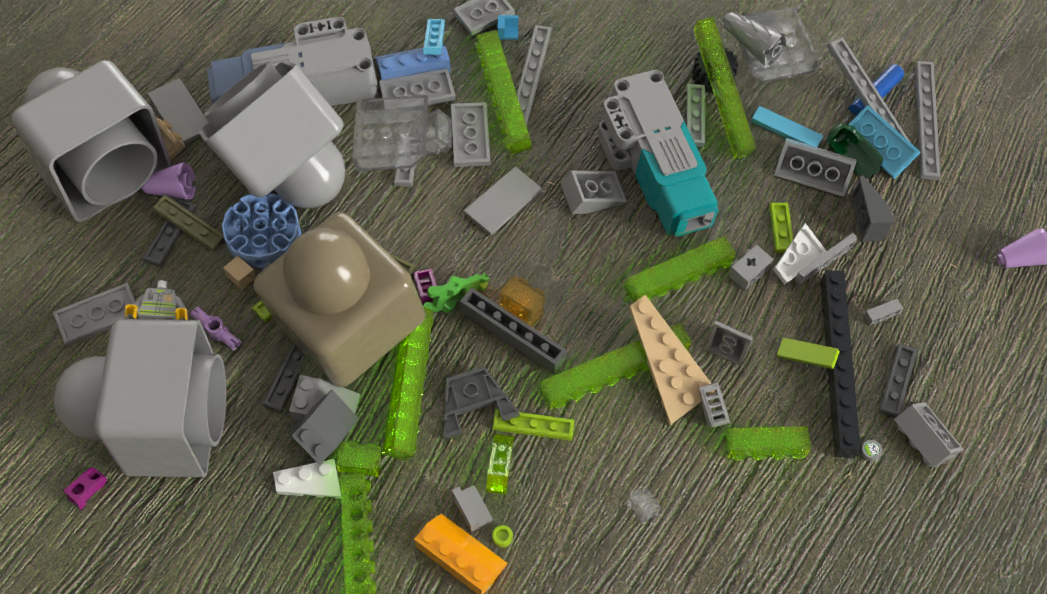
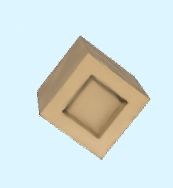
M236 256L223 267L226 277L241 290L256 278L254 270L239 256Z

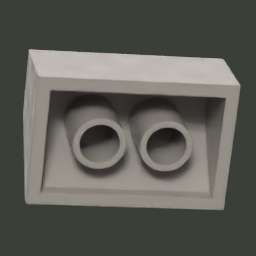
M925 402L911 405L894 419L897 423V428L908 436L911 446L920 451L923 455V461L932 468L940 466L964 450Z

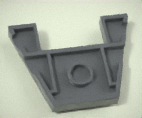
M485 366L446 378L445 425L443 432L445 440L462 435L457 415L497 403L503 421L520 416L519 410L512 404L509 397L502 391Z

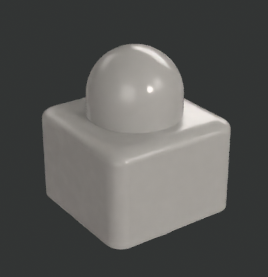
M108 60L99 61L81 72L71 68L59 67L40 73L27 87L24 104L18 107L12 114V123L39 175L72 217L79 222L88 220L110 205L130 197L144 186L154 172L168 168L171 165V160L152 107L115 64Z
M286 60L281 61L276 66H273L270 61L263 63L228 89L205 112L204 116L208 122L198 131L199 134L253 196L264 197L274 190L287 203L295 207L311 209L329 203L340 192L345 179V164L341 153L332 143V140L341 133L343 120L296 64Z
M119 319L111 327L106 356L89 357L79 360L63 372L54 390L55 412L62 425L74 435L88 440H101L121 471L127 476L206 477L211 446L218 445L225 422L226 374L224 363L219 354L213 353L200 320Z

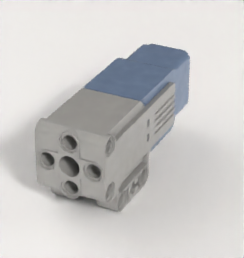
M341 17L310 21L295 26L296 41L249 49L244 51L242 56L211 61L212 68L207 69L212 104L258 66L268 61L273 66H276L283 60L296 64L330 106L363 100L373 101L378 96L377 80L366 31L362 28L347 30L346 22Z

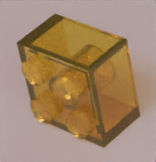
M513 275L500 291V306L533 327L544 314L546 295L541 289L529 285L524 278Z

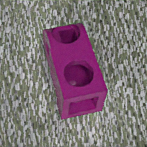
M91 467L63 491L67 499L81 510L86 505V501L105 485L107 478L96 468Z

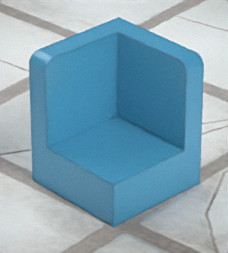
M498 15V40H517L518 15Z

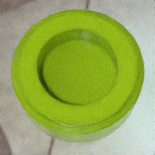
M505 525L497 526L492 532L493 543L501 548L511 544L513 540L512 530Z

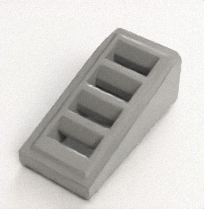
M718 382L698 387L707 426L713 428L730 423ZM715 390V394L706 396V392ZM717 399V402L708 403L709 400ZM715 407H718V408H719V410H715V411H712V412H711V408H715ZM714 416H721L720 418L713 419Z

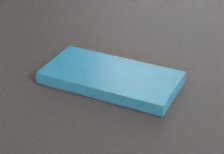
M868 105L848 124L849 126H854L882 155L884 159L882 161L883 164L879 166L894 179L921 153Z

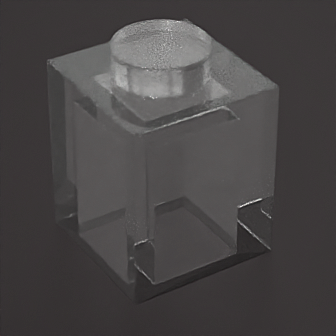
M647 487L643 490L637 489L632 492L627 504L641 524L659 514L661 508Z

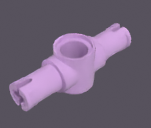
M200 307L194 308L197 312L191 311L190 316L195 320H200L203 329L207 331L212 340L222 341L233 351L237 349L235 345L237 347L240 346L241 341L230 333L219 317L209 316Z

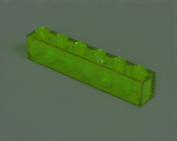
M723 236L627 278L624 288L633 303L644 295L649 300L656 296L661 297L672 289H680L690 281L695 282L706 274L711 275L717 269L729 267L734 261L736 252L727 238Z

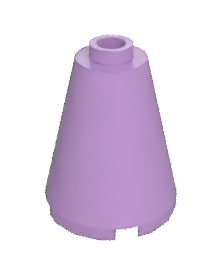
M179 163L154 172L141 189L150 195L163 196L165 194L171 198L192 199L196 191V187H192L195 175L190 164Z
M1043 228L1035 229L999 250V255H997L999 265H1003L1004 268L1047 265V232Z

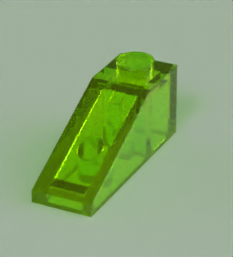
M494 434L487 473L486 492L504 495L507 493L515 436Z

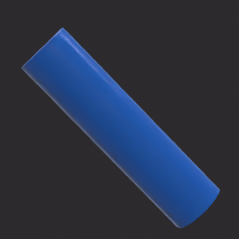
M892 64L873 82L882 99L903 79L904 71L899 65ZM858 97L849 106L848 110L858 115L865 106Z

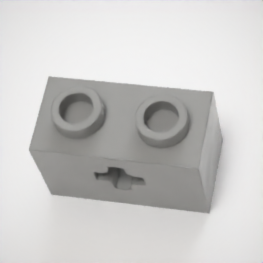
M756 245L753 249H747L740 260L736 259L730 265L729 277L741 288L747 290L770 269L774 259Z

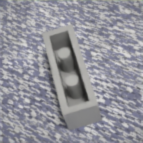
M898 299L867 310L864 318L868 325L871 326L900 314L903 307Z

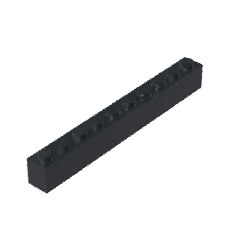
M825 270L820 280L825 346L837 348L840 351L834 369L827 368L834 457L855 458L861 448L845 272Z

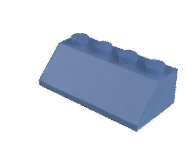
M442 45L441 55L423 54V48L375 57L380 80L448 68L450 73V59L445 45Z

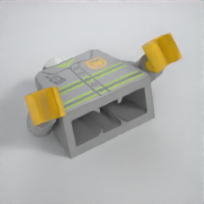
M163 280L157 282L156 288H147L145 294H142L133 304L125 306V316L131 314L133 318H137L138 313V319L178 320L179 318H185V320H188L187 309L182 299L175 295V290L168 289L169 283Z

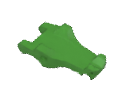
M483 271L482 275L475 274L466 279L452 276L445 285L430 286L427 295L433 298V302H426L424 304L425 313L438 311L449 313L453 311L456 303L471 288L480 291L486 290L490 278Z

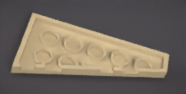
M644 295L628 308L635 328L638 330L641 339L640 343L645 351L653 381L661 397V404L665 409L668 424L671 425L701 402L698 387L712 383L647 296ZM715 390L706 392V396L711 395Z

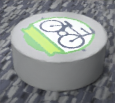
M867 440L861 446L860 452L864 459L875 461L882 454V447L875 440Z

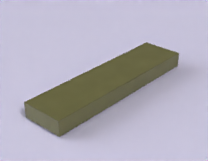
M165 194L152 207L154 212L213 252L224 240V234Z

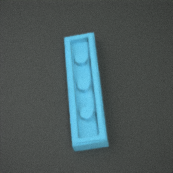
M428 19L423 54L441 55L445 28L444 19Z
M761 106L758 107L751 122L782 137L818 147L823 139V135Z

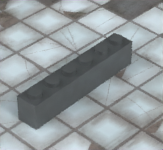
M471 288L461 299V313L551 373L555 374L565 362L567 354L565 348L475 289Z

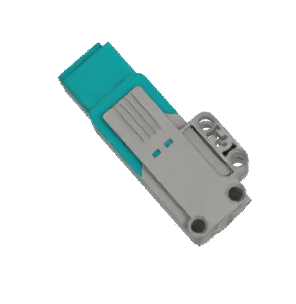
M651 70L616 80L613 91L609 93L608 98L604 101L602 110L604 120L600 122L597 133L611 167L615 170L632 168L649 207L656 210L667 235L674 234L675 237L711 227L719 211L717 207L718 202L705 177L706 165L667 87L663 73L658 70Z

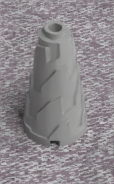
M733 12L727 13L723 17L722 22L725 29L737 38L738 42L747 48L763 65L772 66L783 55L784 50L781 48L783 45L787 47L788 37L783 33H779L768 26H763L754 20H749Z

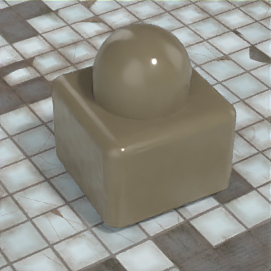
M342 212L331 215L315 229L300 235L293 241L287 252L256 276L253 284L255 292L276 325L321 373L337 387H345L351 384L425 319V310L410 274L348 214Z

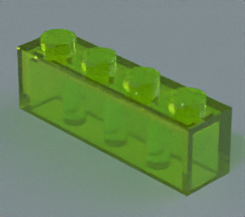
M808 426L728 428L725 433L727 458H733L734 460H743L745 458L761 460L765 457H773L774 459H783L785 457L802 459L811 450Z

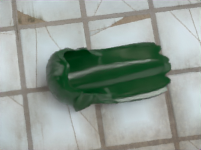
M840 123L830 129L827 135V143L832 152L856 159L853 171L858 176H864L869 179L870 174H878L880 171L879 165L883 164L882 161L884 159L854 126Z

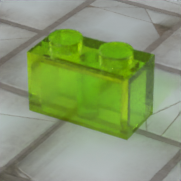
M355 441L341 442L336 464L338 472L379 477L383 456L382 447L374 443L363 445Z

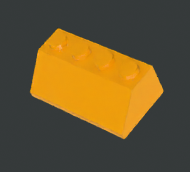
M442 513L429 521L414 539L416 548L476 594H484L507 565V562Z

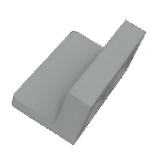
M474 485L461 491L460 487L452 490V498L471 532L492 522L493 518Z

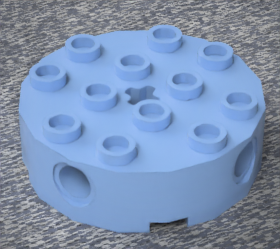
M269 193L264 197H255L252 194L242 197L240 202L227 210L222 223L224 239L233 257L239 256L250 267L264 268L268 262L272 264L287 252L293 241L301 235L296 210L279 195Z

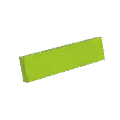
M495 409L493 430L572 441L575 422L573 419L519 412V417L503 421L499 409Z

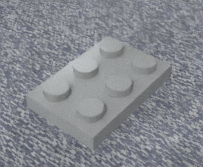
M470 0L454 8V14L472 36L497 24L498 15H515V10L507 0Z

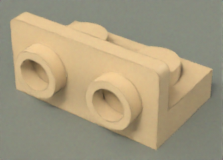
M156 118L170 160L172 161L185 147V144L181 141L183 138L176 131L173 132L171 129L173 126L164 119L162 121Z

